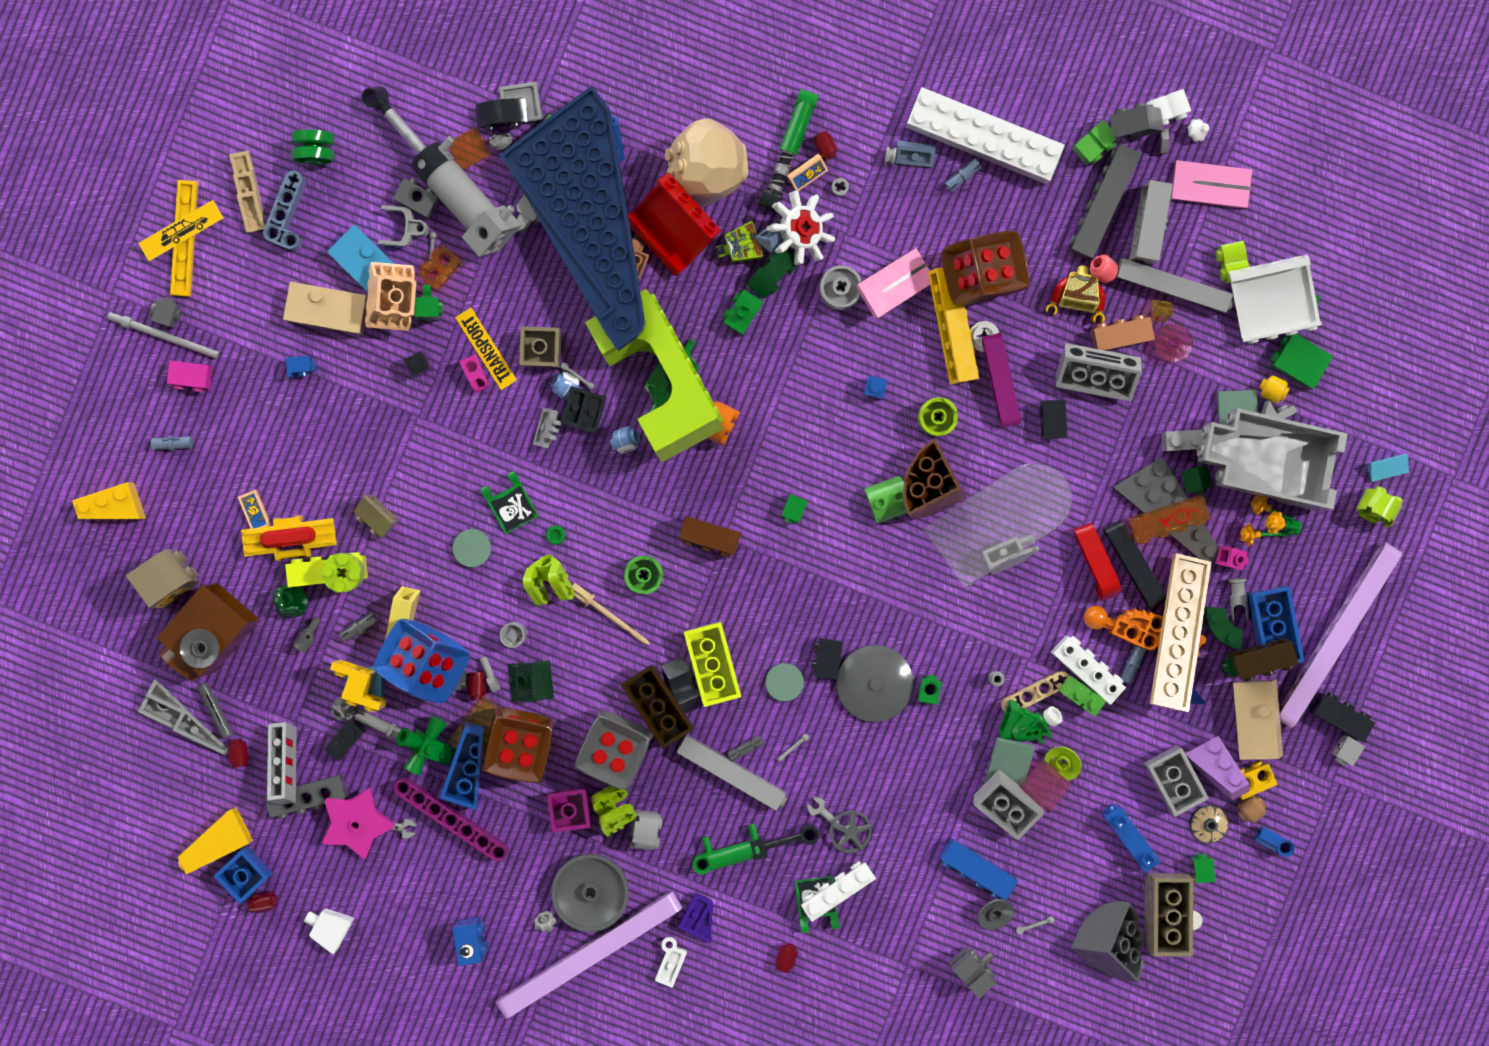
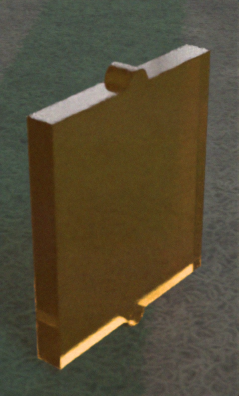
M476 127L454 138L453 144L449 147L453 158L456 159L458 165L463 170L491 156L485 144L486 140L482 139Z

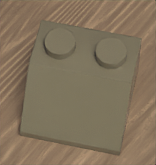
M366 494L354 510L357 514L356 519L363 525L365 523L371 527L370 532L377 538L379 536L385 538L400 522L374 495Z

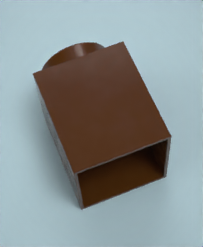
M219 583L203 584L156 638L164 645L160 649L159 654L180 675L189 680L196 681L199 676L202 677L217 672L261 619ZM195 629H205L212 632L220 644L218 658L212 665L205 668L189 666L180 654V644L183 637ZM202 644L199 646V650L201 652L205 650V647Z

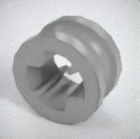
M887 147L884 164L889 162L891 165H894L897 148L890 149V147Z
M843 178L835 179L831 186L833 194L838 197L844 196L849 189L848 182ZM843 183L845 190L836 191L837 187L835 185Z

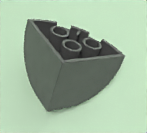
M1114 901L1104 904L1094 910L1084 920L1071 948L1094 968L1118 979L1139 982L1144 958H1141V946H1144L1143 930H1139L1137 923L1139 917L1129 902Z

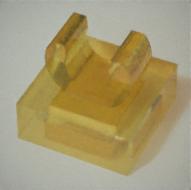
M1152 300L1153 321L1156 322L1157 316L1160 315L1163 316V323H1166L1168 317H1172L1174 311L1172 303Z

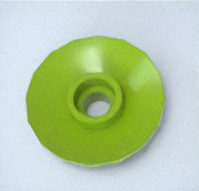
M1054 747L1045 755V767L1055 778L1069 781L1075 779L1081 773V759L1071 749Z

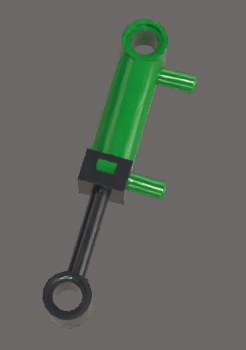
M752 823L748 825L751 836L750 841L717 850H712L709 836L702 837L705 853L696 854L693 859V869L696 873L703 875L709 871L745 861L768 857L767 849L801 840L807 845H813L819 840V830L816 825L806 823L797 834L764 842L763 835L758 836L756 825ZM809 829L815 832L812 838L804 836V833ZM700 859H704L708 865L701 868L697 865V862Z

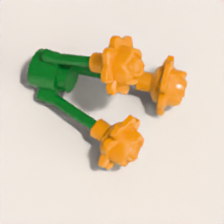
M1255 496L1251 501L1252 512L1255 515L1262 511L1272 512L1271 515L1266 517L1265 526L1268 528V532L1255 531L1251 523H1248V525L1241 529L1240 539L1247 546L1253 545L1255 538L1264 536H1297L1301 532L1302 524L1300 521L1294 520L1292 516L1272 508L1271 505L1267 504L1268 497Z

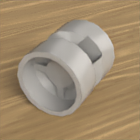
M520 622L508 623L500 631L501 642L509 648L520 646L527 638L526 627Z

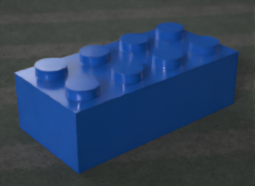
M1279 586L1246 593L1256 646L1287 638L1293 643L1298 663L1305 662L1290 586Z

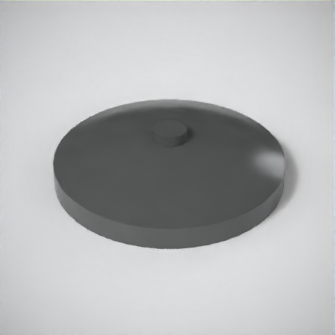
M868 645L850 653L839 668L838 680L836 682L839 698L845 708L854 716L871 722L885 721L898 715L908 704L913 691V675L906 660L895 650L882 645Z
M581 854L568 860L557 872L552 885V902L557 914L566 924L581 931H600L614 924L623 914L629 898L628 881L623 870L613 860L600 854Z

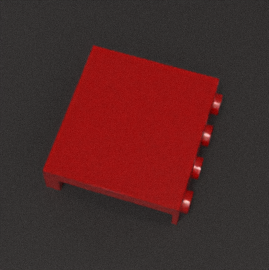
M670 173L657 181V185L637 208L628 214L630 227L675 276L685 270L722 231Z

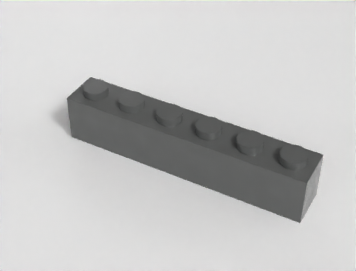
M1122 144L1112 149L1109 155L1111 161L1109 165L1104 166L1101 172V176H1103L1101 183L1097 182L1092 192L1095 194L1093 200L1089 199L1084 209L1087 213L1084 218H1080L1077 224L1079 230L1076 235H1072L1068 245L1071 246L1070 252L1089 261L1093 259L1141 153Z

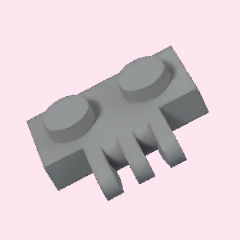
M548 408L542 409L533 445L549 448L552 440H557L554 432L558 433L559 429H556V425H561V422L558 421L559 411Z

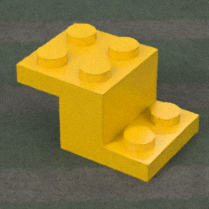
M341 659L332 662L330 670L335 671V675L340 677L348 676L341 697L346 700L345 703L357 706V704L363 705L365 710L371 712L379 711L386 706L387 699L370 694L376 671Z

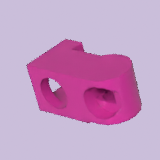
M477 354L459 361L475 393L490 387Z

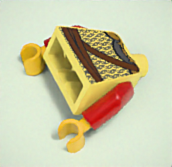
M1079 266L1077 273L1071 272L1069 277L1063 278L1055 286L1050 299L1052 302L1047 305L1046 313L1048 308L1053 306L1055 308L1053 315H1055L1058 310L1056 305L1059 303V307L1094 313L1091 316L1093 323L1096 322V316L1100 315V323H1103L1105 316L1102 314V311H1104L1106 294L1098 283V278L1088 275L1089 268Z

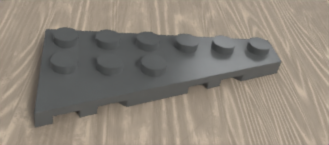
M1163 457L1158 458L1112 487L1198 559L1211 562L1217 558L1219 547L1197 512L1188 510L1194 509ZM1183 509H1185L1189 513V518L1187 522L1179 524L1174 520V513L1176 511V519L1179 522H1183L1187 519V514L1185 511H1183ZM1172 514V517L1168 521V529L1158 519L1165 520Z

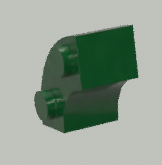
M790 249L778 254L773 252L764 265L748 281L747 285L763 299L769 294L773 295L778 290L779 286L777 284L787 273L790 275L797 266L794 265L795 254Z
M1205 606L1203 622L1214 639L1226 646L1241 649L1243 630L1234 627L1229 622L1226 609Z

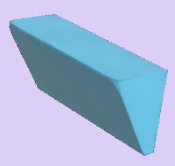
M1407 454L1366 463L1371 482L1409 473Z

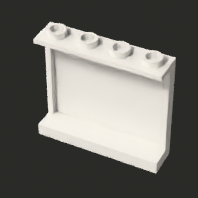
M1307 254L1229 272L1243 342L1247 341L1248 344L1255 343L1260 338L1265 337L1266 339H1274L1283 333L1293 335L1298 333L1297 330L1302 329L1312 331L1317 329V326L1322 325L1310 270V258Z

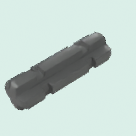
M756 736L752 741L749 740L738 746L737 749L728 751V756L731 761H735L739 756L742 757L755 750V747H761L764 742L760 736Z

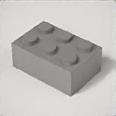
M1176 745L1143 763L1168 811L1174 817L1209 799L1181 747Z
M1000 769L973 795L974 806L1016 840H1019L1044 815L1042 803Z

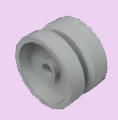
M839 265L830 268L825 272L820 282L819 293L821 300L833 310L849 309L858 301L861 295L856 288V285L862 282L861 277L854 269L848 266ZM839 285L844 287L843 292L837 290Z

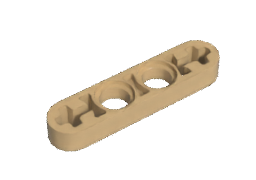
M1057 671L1005 697L1001 702L1002 710L1005 712V706H1007L1009 699L1017 701L1015 698L1017 695L1022 703V706L1019 708H1026L1058 692L1062 684H1054L1056 686V689H1054L1049 680L1052 679L1055 682L1059 679V675L1067 679L1068 673ZM1042 683L1049 685V691L1045 694L1039 691V686ZM1026 691L1032 694V699L1029 702L1022 700V694Z

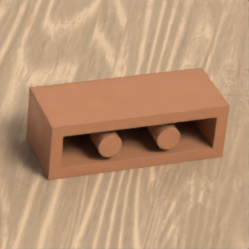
M1144 315L1132 317L1133 321L1129 322L1121 319L1114 321V325L1107 326V323L1095 325L1096 329L1091 330L1094 349L1107 351L1155 340L1151 318H1144Z

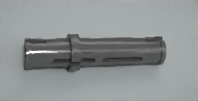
M207 682L197 687L205 702L203 705L204 707L207 706L222 739L234 734L217 702L219 699L214 696L209 683Z

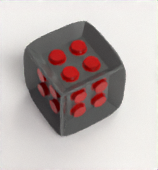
M600 709L598 717L592 724L581 747L574 767L601 782L628 791L645 756L649 742L653 738V734L637 723Z

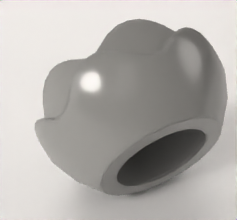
M507 132L501 135L494 134L492 138L489 137V144L495 150H502L510 147L513 139L510 133L508 134Z

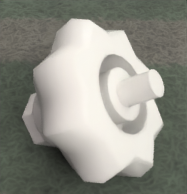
M1192 119L1187 127L1189 136L1194 142L1204 141L1209 130L1208 124L1203 123L1201 119Z

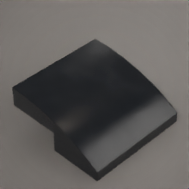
M571 386L561 423L597 434L607 396Z

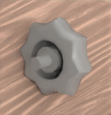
M547 910L539 913L534 919L535 929L542 932L552 931L553 925L556 923L555 913L548 912Z

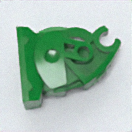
M1009 699L998 729L1000 738L1022 742L1037 739L1041 744L1044 743L1043 735H1047L1049 739L1052 738L1048 723L1040 713L1036 712L1033 714L1029 709L1019 708L1016 701Z

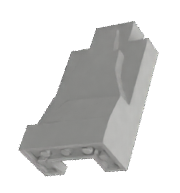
M1239 408L1233 409L1228 413L1226 419L1228 426L1210 422L1202 427V442L1197 450L1198 462L1220 467L1215 475L1217 480L1216 486L1277 499V502L1317 512L1334 509L1337 490L1330 489L1336 454L1344 453L1347 433Z

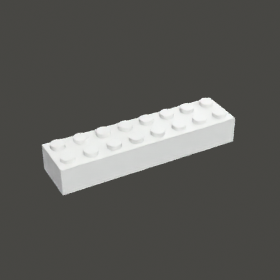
M921 87L905 127L1044 184L1050 182L1064 148V144Z

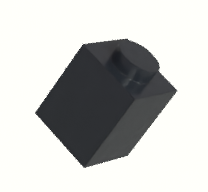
M422 351L404 359L414 378H418L433 370L425 353Z

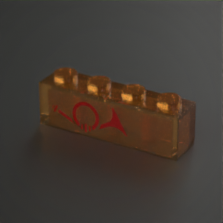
M1199 495L1127 518L1133 540L1136 543L1145 544L1150 542V538L1153 537L1164 538L1169 536V532L1175 530L1176 532H1183L1188 529V526L1195 525L1197 527L1204 525L1211 518L1205 498Z

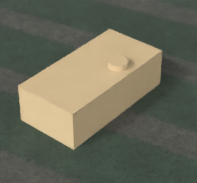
M290 282L283 320L364 336L368 296Z
M1277 679L1251 680L1246 682L1239 680L1234 682L1240 760L1279 759L1283 756Z

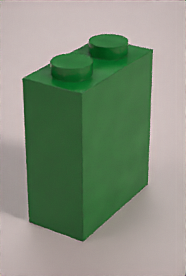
M1298 334L1285 335L1280 342V345H1282L1280 350L1272 355L1270 359L1272 363L1269 367L1307 390L1314 389L1332 360L1333 355Z

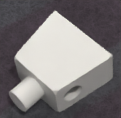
M324 909L320 916L309 912L304 922L313 926L309 936L330 953L335 954L355 918L330 909Z

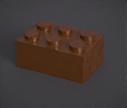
M685 516L679 538L683 539V544L693 546L694 543L700 544V549L712 552L713 548L719 550L720 555L730 557L731 554L735 555L741 532Z

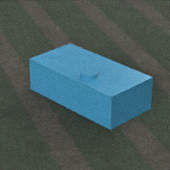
M355 224L327 251L367 292V283L370 277L368 270L371 262L395 264Z

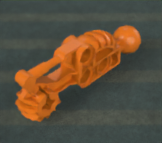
M1095 605L1085 611L1084 622L1090 629L1098 630L1104 627L1109 630L1108 634L1140 648L1153 650L1159 647L1163 617L1152 612L1146 613L1143 609L1137 611L1136 608H1133L1130 611L1128 609L1124 610L1122 615L1112 619L1108 617L1104 608ZM1155 618L1159 621V626L1156 629L1152 626V621ZM1130 628L1134 630L1132 638L1127 636V631ZM1200 635L1199 648L1206 642L1204 635ZM1147 636L1151 638L1149 646H1146L1144 643V639Z

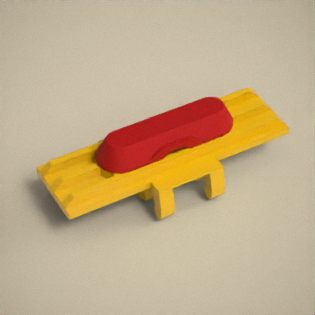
M297 515L293 518H274V526L241 530L244 557L274 553L276 561L300 556L311 557V548L337 545L334 518L302 522L303 516ZM301 544L304 547L302 549L280 551V547Z

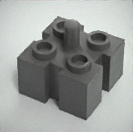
M965 946L949 961L953 971L978 999L996 984L993 979L995 975L987 965L994 958L991 952H988L980 959V956L973 949L969 950Z

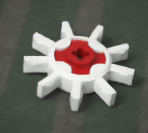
M793 191L789 193L792 205L790 210L781 202L774 203L772 207L782 216L781 224L776 223L767 226V231H780L784 239L778 245L775 252L777 254L784 252L789 246L795 249L794 265L803 264L804 250L807 248L815 261L823 259L824 257L816 244L819 240L825 243L835 241V237L823 232L822 222L829 221L834 216L833 213H826L819 217L814 210L819 196H811L807 205L801 206L798 191Z

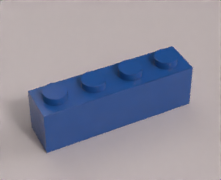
M952 837L939 856L942 860V865L950 870L952 867L959 871L957 874L966 880L971 878L975 881L974 885L984 890V888H987L991 891L990 895L996 899L1003 898L1007 900L1018 883L1016 877Z

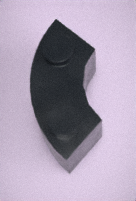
M526 98L498 99L475 105L477 128H484V131H495L496 128L504 126L520 128L522 124L527 122Z
M681 657L662 665L661 670L664 682L685 714L700 708L701 694L693 683L691 677L692 669L689 663H685Z

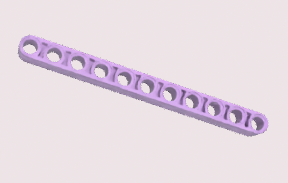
M1383 542L1373 555L1279 706L1280 722L1289 728H1293L1299 721L1401 558L1402 552L1387 542Z
M673 891L666 893L508 992L495 1003L505 1019L513 1016L671 917L683 907Z

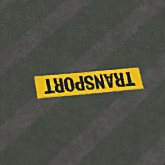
M472 308L456 316L457 322L499 388L502 390L517 380Z

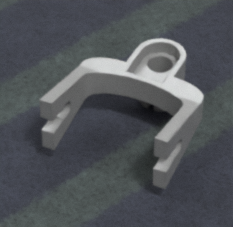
M381 205V209L386 212H403L406 227L401 241L378 240V244L382 246L408 247L412 242L413 236H427L429 234L428 230L430 229L428 225L422 220H414V214L410 208Z

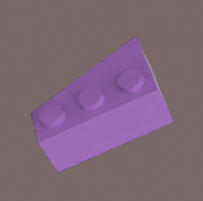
M1219 736L1185 753L1191 766L1199 771L1203 777L1205 776L1216 788L1231 800L1249 792L1248 781Z

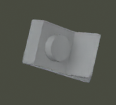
M1265 401L1261 414L1285 419L1296 413L1297 410L1294 405L1287 406L1285 404L1278 407L1275 411L1271 402Z

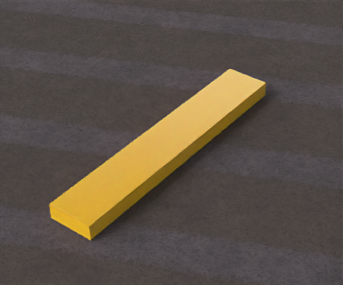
M177 181L175 222L197 209L199 182ZM195 235L173 247L171 296L191 297Z

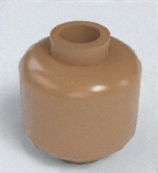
M1258 795L1255 797L1251 796L1238 804L1240 812L1237 814L1244 822L1248 820L1254 824L1265 816V808L1267 806Z

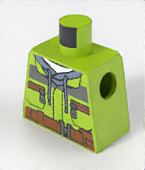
M753 221L724 235L726 244L716 247L719 258L730 255L732 263L763 259L760 244L755 240L757 234Z

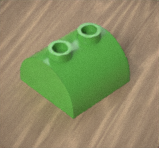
M901 476L863 488L876 524L907 514L903 498L904 482Z

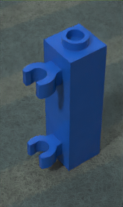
M1111 804L1104 809L1103 818L1144 873H1147L1161 863L1120 805Z

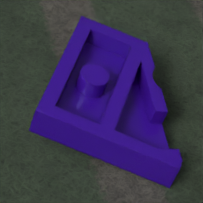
M695 892L677 925L678 928L711 943L713 901Z

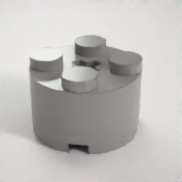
M635 809L636 817L631 822L630 836L633 837V841L630 842V848L652 851L658 849L660 838L657 832L662 828L661 815L658 812Z

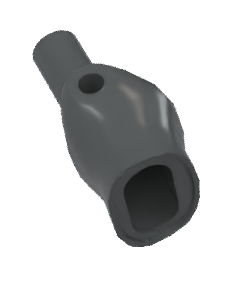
M314 617L309 626L300 632L297 640L293 643L297 650L305 653L309 647L313 646L314 631L321 622L319 618Z

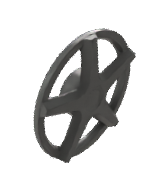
M851 810L839 814L830 826V839L833 845L845 853L863 850L871 838L872 826L868 818L858 811ZM849 814L848 824L841 825L836 823L840 817ZM855 814L861 816L865 820L866 825L856 826ZM833 828L843 834L838 843L834 840ZM868 830L867 837L861 844L858 834ZM848 840H852L857 848L844 849L842 846Z

